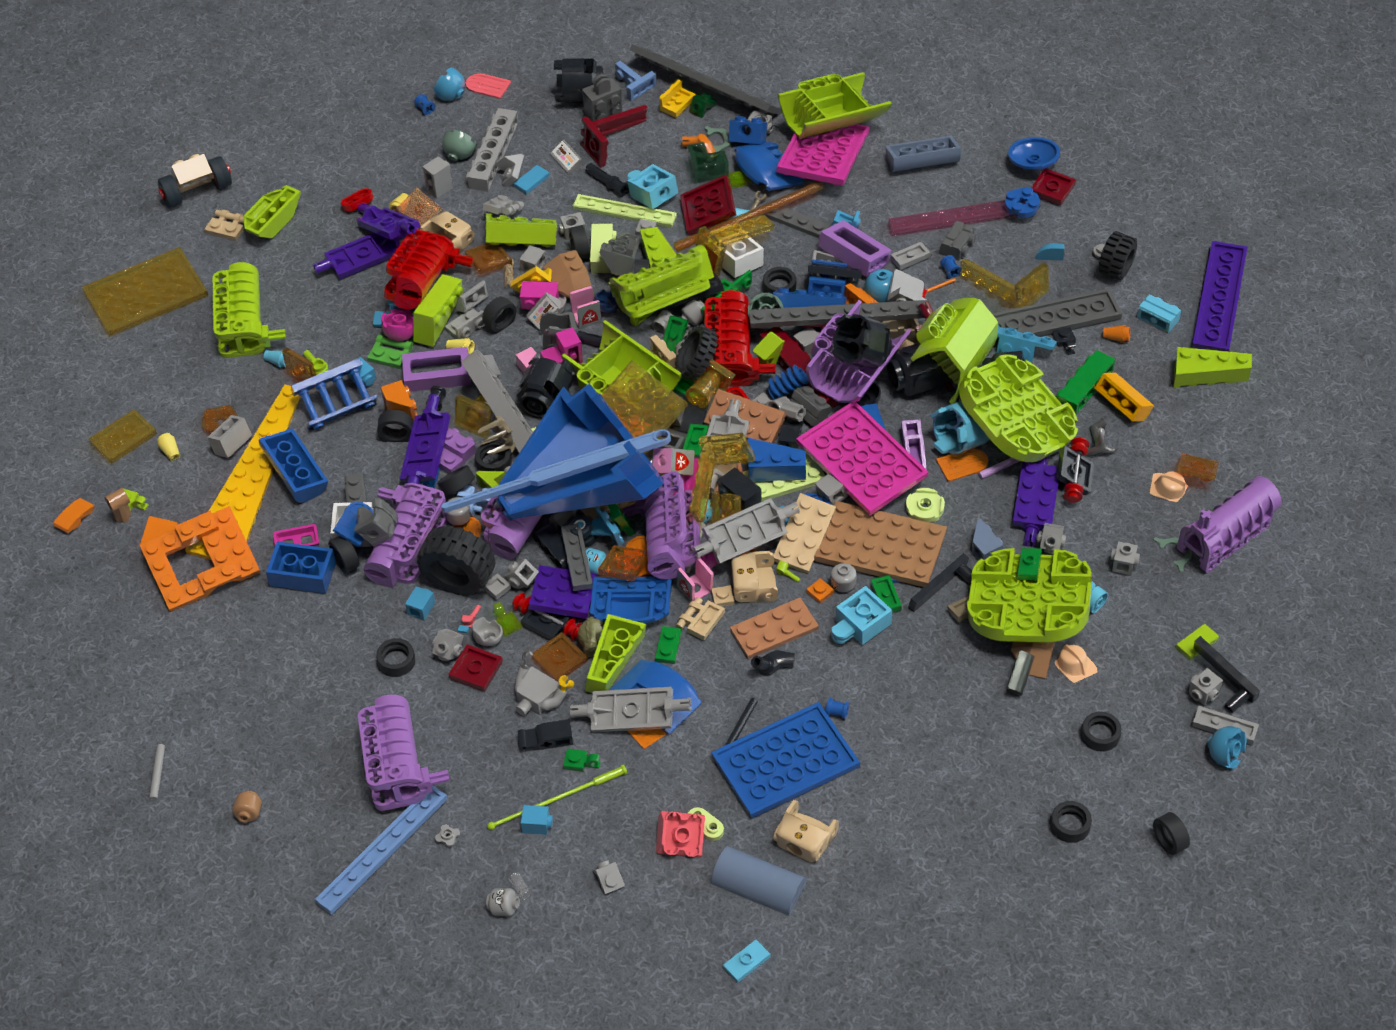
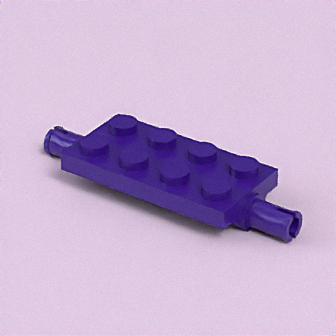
M366 203L358 206L359 213L363 214L361 218L356 219L358 226L387 239L396 240L401 235L415 233L420 228L418 220L385 207L380 210L376 206H369Z
M376 233L369 234L324 253L325 260L314 263V271L318 275L321 272L332 269L339 279H343L389 260L400 246L399 240L404 239L407 234L401 235L396 240L387 239Z
M436 394L428 395L426 409H423L422 415L415 416L400 475L402 483L419 484L420 481L436 480L451 417L448 412L440 413L437 411L440 397Z
M1049 456L1036 461V463L1022 462L1013 525L1021 526L1024 529L1025 538L1023 545L1027 547L1029 540L1031 541L1030 547H1035L1037 534L1044 529V524H1052L1059 480L1056 479L1058 466L1048 465Z

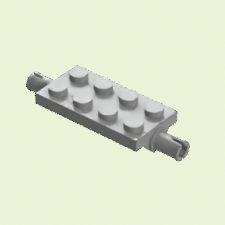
M731 399L728 410L721 416H712L700 454V459H705L703 479L706 480L703 491L708 493L709 488H711L710 493H714L718 479L738 466L750 426L749 421L742 420L738 415L741 401L736 399L735 404H733L735 399Z
M769 498L702 528L707 541L692 547L693 553L701 550L694 554L698 559L712 552L717 563L721 564L788 533L784 525L786 518L800 513L799 507L791 510L798 506V504L792 502L780 508L774 504L772 498Z
M672 687L593 691L592 700L588 704L570 706V709H573L570 710L571 718L588 716L591 719V731L594 733L672 728V715L674 711H691V707H689L691 699H673Z

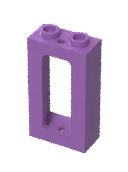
M844 220L823 230L819 235L818 246L850 267L862 269L864 276H868L873 271L881 269L889 263L891 249Z
M461 347L402 354L405 387L408 386L410 392L430 390L432 386L448 388L472 385L471 377L463 364L460 368L421 373H412L411 368L460 361L462 363V360L470 355L468 354V348Z

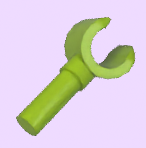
M780 560L776 569L777 573L786 575L798 583L801 579L787 570L789 567L787 562Z

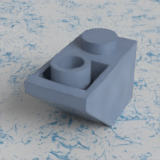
M979 519L977 520L973 538L972 553L978 560L981 558L985 560L991 556L990 553L1002 550L1004 545L1002 540L994 535L990 526Z

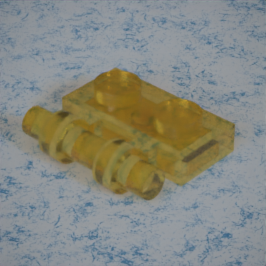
M712 492V499L710 500V506L712 507L711 523L713 524L740 512L741 497L724 493L721 494L720 499L719 492ZM720 507H722V516H720Z

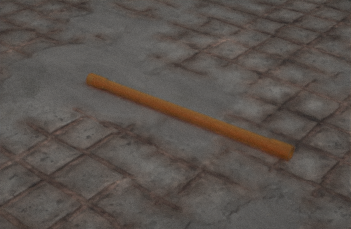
M818 181L808 184L804 188L690 237L674 242V248L677 252L687 249L714 235L802 197L823 190V184Z

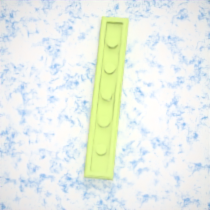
M581 194L577 195L573 204V209L638 222L640 219L655 221L658 226L669 228L673 227L677 217L675 212L651 209L649 207Z

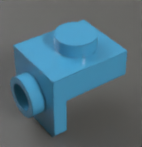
M838 210L832 226L844 220L857 228L861 220L858 218L860 211L857 210L853 217Z

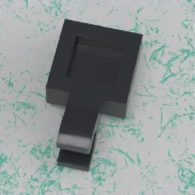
M1071 328L1053 331L1052 335L1055 341H1057L1058 347L1064 346L1068 355L1075 354L1073 348L1076 347V338Z

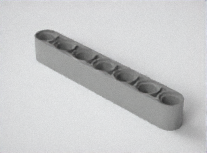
M475 350L462 360V364L495 416L503 417L508 427L512 428L513 442H515V447L520 453L533 431L486 358L479 350Z

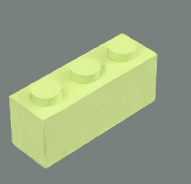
M592 224L591 273H612L599 252L602 243L608 244L610 239H616L617 232L613 231V224Z

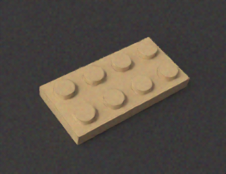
M800 493L796 502L798 506L794 508L799 507L800 513L789 518L785 527L788 533L781 537L774 553V561L777 563L780 560L785 561L789 564L790 568L808 574L814 562L816 551L819 549L834 515L836 506Z

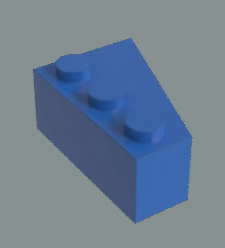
M748 438L749 479L751 481L806 480V452L804 450Z

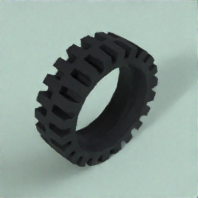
M696 325V327L692 328V331L688 332V336L684 338L685 341L681 343V348L678 350L679 354L676 356L675 369L682 374V377L691 381L697 380L706 371V367H709V362L713 359L712 355L716 351L714 348L717 347L716 342L718 338L716 332L702 325Z

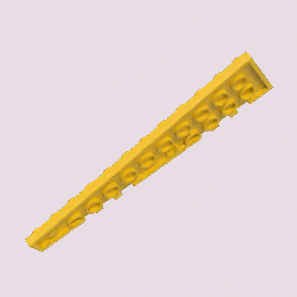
M285 384L209 509L211 513L230 506L246 541L249 540L252 526L255 523L256 515L261 507L262 499L265 496L274 471L273 465L259 446V439L288 430L300 400L299 395L293 396L290 385ZM203 541L192 544L185 549L187 554L211 560Z

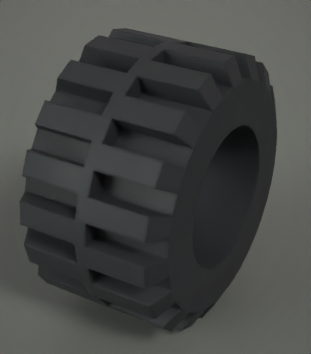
M1114 231L1102 250L1099 260V272L1117 280H1122L1128 273L1135 258L1137 239Z

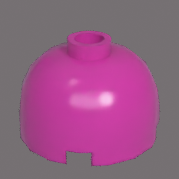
M393 309L391 313L386 315L385 312L381 316L382 331L387 338L403 342L414 335V317L411 315V311Z

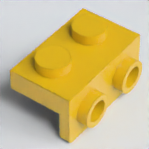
M677 80L660 96V111L677 118L691 104L693 96L696 95L682 88V81Z
M535 266L512 280L510 287L520 293L522 281L551 282L552 270L547 268L542 271Z

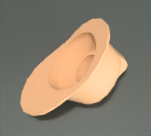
M1178 472L1155 473L1152 478L1150 494L1168 501L1178 502L1185 494L1188 485L1183 476Z
M1065 644L1060 656L1055 661L1056 667L1073 683L1097 673L1095 664L1087 657L1083 648L1077 645Z

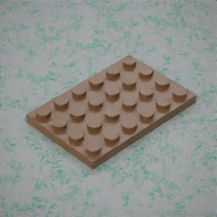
M835 501L834 506H836V510L819 549L816 551L814 561L833 566L846 563L853 566L858 572L879 577L890 575L891 579L925 587L930 582L947 532V526L882 511H876L869 515L861 506Z

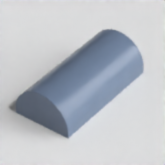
M952 136L888 145L886 146V156L891 172L959 162L961 148Z
M729 846L725 847L719 856L711 880L712 885L790 916L807 882V878Z

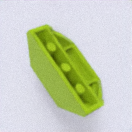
M286 185L282 189L263 195L243 216L245 231L259 237L273 238L293 218L301 191Z

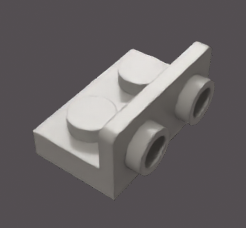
M471 308L445 325V330L456 339L469 337L473 331L485 325L482 320L483 310L477 312Z

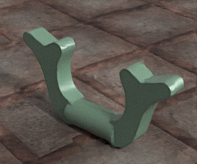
M705 126L708 137L715 134H720L723 137L724 144L714 146L717 156L721 151L730 148L731 141H729V134L726 129H714Z
M1177 537L1169 539L1154 538V541L1160 544L1161 549L1171 543L1178 545L1179 540ZM1188 547L1184 553L1185 557L1173 562L1174 565L1178 566L1181 573L1184 571V565L1192 558V552Z

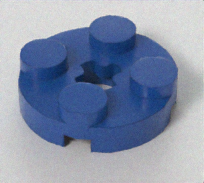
M1030 187L1008 191L1006 194L1005 209L1012 216L1014 213L1018 215V218H1029L1034 216L1040 207V198Z

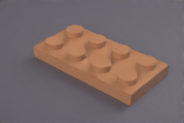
M720 389L717 390L704 420L705 424L710 425L713 415L721 416L728 410L731 399H735L733 404L738 399L741 401L738 411L739 417L750 422L746 439L752 438L769 443L775 442L786 417L784 411Z
M797 598L730 627L731 633L748 659L819 630V625L801 598Z

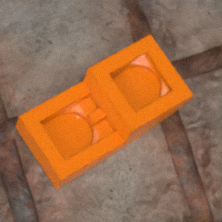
M81 498L77 499L61 512L53 522V526L67 533L79 527L82 518L94 511V505Z

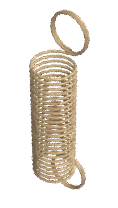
M513 259L512 265L506 264L504 266V287L508 284L511 285V281L514 280Z

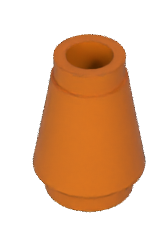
M1126 325L1108 327L1103 330V338L1122 343L1130 341L1131 329L1126 327Z

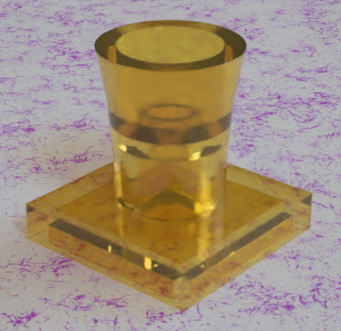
M710 360V365L706 367V371L702 373L701 377L694 380L693 382L695 383L686 391L688 401L698 408H706L711 397L716 395L718 389L727 391L735 377L734 373L714 360Z
M481 392L475 400L459 394L455 398V426L487 439L491 434V429L479 434L478 430L491 423V414L493 413L491 407Z

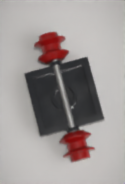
M1083 437L1073 438L1070 442L1071 447L1063 446L1059 452L1056 479L1067 484L1064 487L1063 497L1070 503H1077L1082 500L1083 495L1091 493L1094 463L1083 457L1089 451V442Z
M520 593L514 597L512 602L513 609L515 611L521 609V614H525L520 620L521 626L552 642L556 640L562 631L565 637L571 635L572 641L577 638L578 629L582 623L580 622L576 625L574 617L529 610L531 596L525 598V593Z

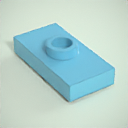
M754 940L723 965V969L738 983L768 960L770 953L757 940Z

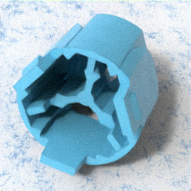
M962 401L944 408L941 407L930 415L933 418V430L937 439L933 446L941 454L948 452L959 454L983 445L990 439L967 412Z

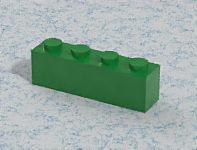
M1096 350L1087 357L1085 364L1077 369L1075 376L1068 379L1066 386L1058 391L1056 398L1062 405L1068 402L1077 415L1097 391L1095 386L1103 373H1112L1114 371L1116 359Z

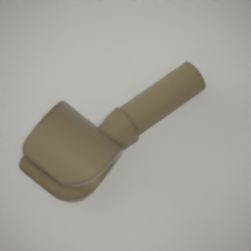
M756 192L755 197L757 199L750 209L751 212L755 211L760 202L767 200L766 194L759 198L761 192Z

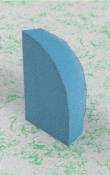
M1050 243L1042 246L1036 253L1035 260H1063L1064 244Z

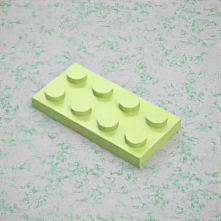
M806 453V480L753 482L761 488L762 501H765L769 498L779 497L816 486L815 484L822 477H825L822 468ZM749 470L744 471L743 474L749 478Z

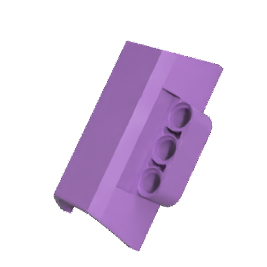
M858 300L847 315H859L862 301ZM835 314L814 341L811 350L813 359L806 367L810 384L817 391L839 403L860 401L912 330L908 329L905 334L892 340L891 353L880 367L875 369L863 368L841 361L831 353L834 350V333L838 327L835 321L844 315Z

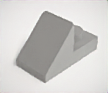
M523 154L505 156L495 164L505 171L503 174L504 186L509 187L518 179L524 158Z

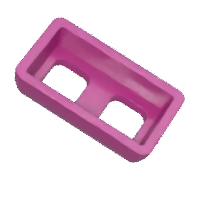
M316 524L275 531L273 533L275 545L276 542L291 539L294 544L319 546ZM312 536L313 542L301 544V538Z

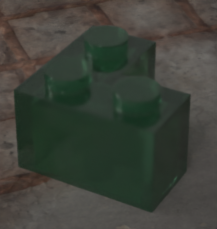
M704 142L687 145L688 161L696 183L714 180L723 175L729 177V162L725 150L708 153Z

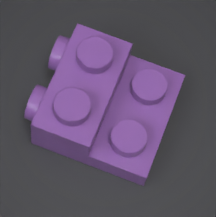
M448 428L439 468L447 473L460 468L476 453L475 441L469 436L466 438L462 436L456 428Z

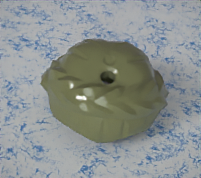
M592 616L582 623L577 633L578 641L583 647V653L586 658L595 655L600 639L599 633L602 631L601 626L603 625L600 619H595Z

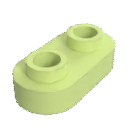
M697 807L688 812V814L705 815L703 837L710 841H717L723 836V824L706 810Z

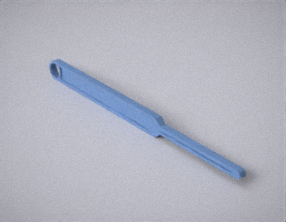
M660 429L533 470L526 477L443 503L441 505L442 511L447 513L530 485L541 486L624 459L629 455L623 446L628 441L633 444L639 453L667 445L671 441L670 432ZM661 435L667 436V438L663 440L657 439V437Z

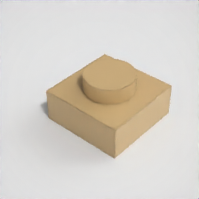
M731 585L711 588L715 604L721 607L734 605Z

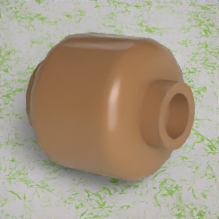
M245 791L238 794L232 808L233 815L243 823L255 821L259 816L262 800L253 791Z

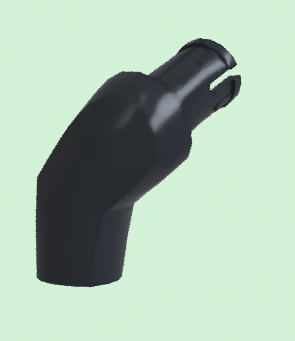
M775 650L763 657L754 656L751 660V665L753 668L758 669L761 674L770 675L780 668L794 667L795 653Z

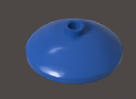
M1029 137L1013 143L1009 148L1008 157L1014 165L1021 169L1042 170L1058 161L1060 158V148L1049 139Z

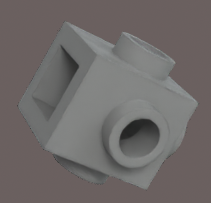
M1050 523L1044 524V529L1039 531L1037 540L1038 543H1041L1040 548L1044 549V552L1054 554V549L1060 550V547L1065 546L1064 526ZM1053 537L1055 540L1051 541L1049 538Z
M1118 542L1117 549L1112 550L1110 559L1114 560L1113 572L1132 575L1133 566H1138L1140 554L1136 553L1138 545Z
M526 559L517 562L513 561L507 567L508 572L504 577L513 588H528L534 582V577L539 571Z
M449 629L439 630L432 642V653L438 655V658L443 661L457 658L462 652L461 644L464 635Z
M1207 668L1200 675L1196 674L1190 680L1189 694L1194 700L1205 705L1210 700L1214 701L1218 697L1223 680Z

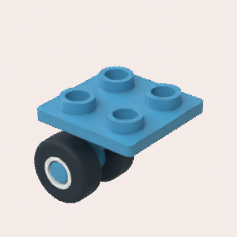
M596 507L595 510L598 517L592 521L582 515L576 516L570 521L569 525L578 524L581 527L585 548L594 544L596 535L609 536L620 552H624L622 544L625 542L620 536V531L616 524L612 525L610 522L611 519L605 510L602 512L599 507ZM577 528L570 529L572 534L578 536Z

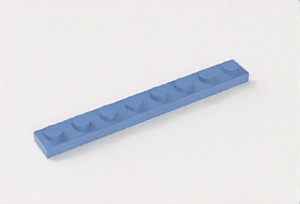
M432 785L433 792L426 793V797L423 800L410 805L315 899L316 904L332 915L447 800V795Z

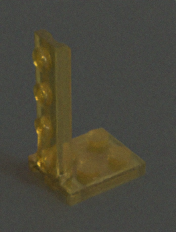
M765 215L713 231L704 226L699 228L695 246L701 244L705 247L706 245L718 256L714 273L719 277L727 244L772 231L775 224Z
M968 259L961 261V274L965 278L1015 305V308L1033 305L1049 292V265L1044 262L1013 285Z
M743 433L700 437L699 445L702 448L701 457L698 459L699 468L695 475L696 484L692 491L693 500L689 507L690 514L694 516L697 522L705 520L714 466L755 462L756 455Z

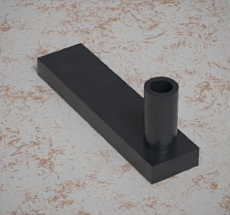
M964 553L960 555L911 598L908 608L915 612L957 574L971 585L972 570L967 566L969 557Z
M1201 636L1194 641L1193 649L1239 690L1224 704L1225 708L1234 713L1248 699L1254 702L1259 698L1260 690Z

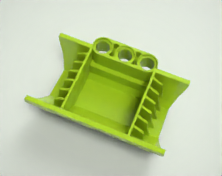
M864 72L843 78L838 74L800 82L798 89L778 94V101L786 124L800 139L874 120L891 108L892 103L888 101L873 106L868 104V101L861 96L865 78Z
M961 298L952 301L950 304L945 303L933 311L918 330L916 335L921 345L910 359L914 361L928 353L932 356V359L937 362L938 366L940 365L943 371L948 374V377L958 385L956 393L949 401L953 404L960 396L959 386L961 381L973 367H980L994 347L998 335V321L980 299Z
M606 320L603 321L602 339L598 353H593V358H587V363H581L580 365L565 353L562 355V359L567 360L574 368L573 372L577 375L580 390L590 383L599 395L601 394L613 411H617L622 407L640 421H644L641 412L646 394L659 393L669 396L682 377L678 370Z

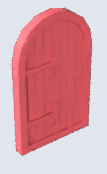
M479 73L471 75L466 80V87L474 93L501 99L511 81Z

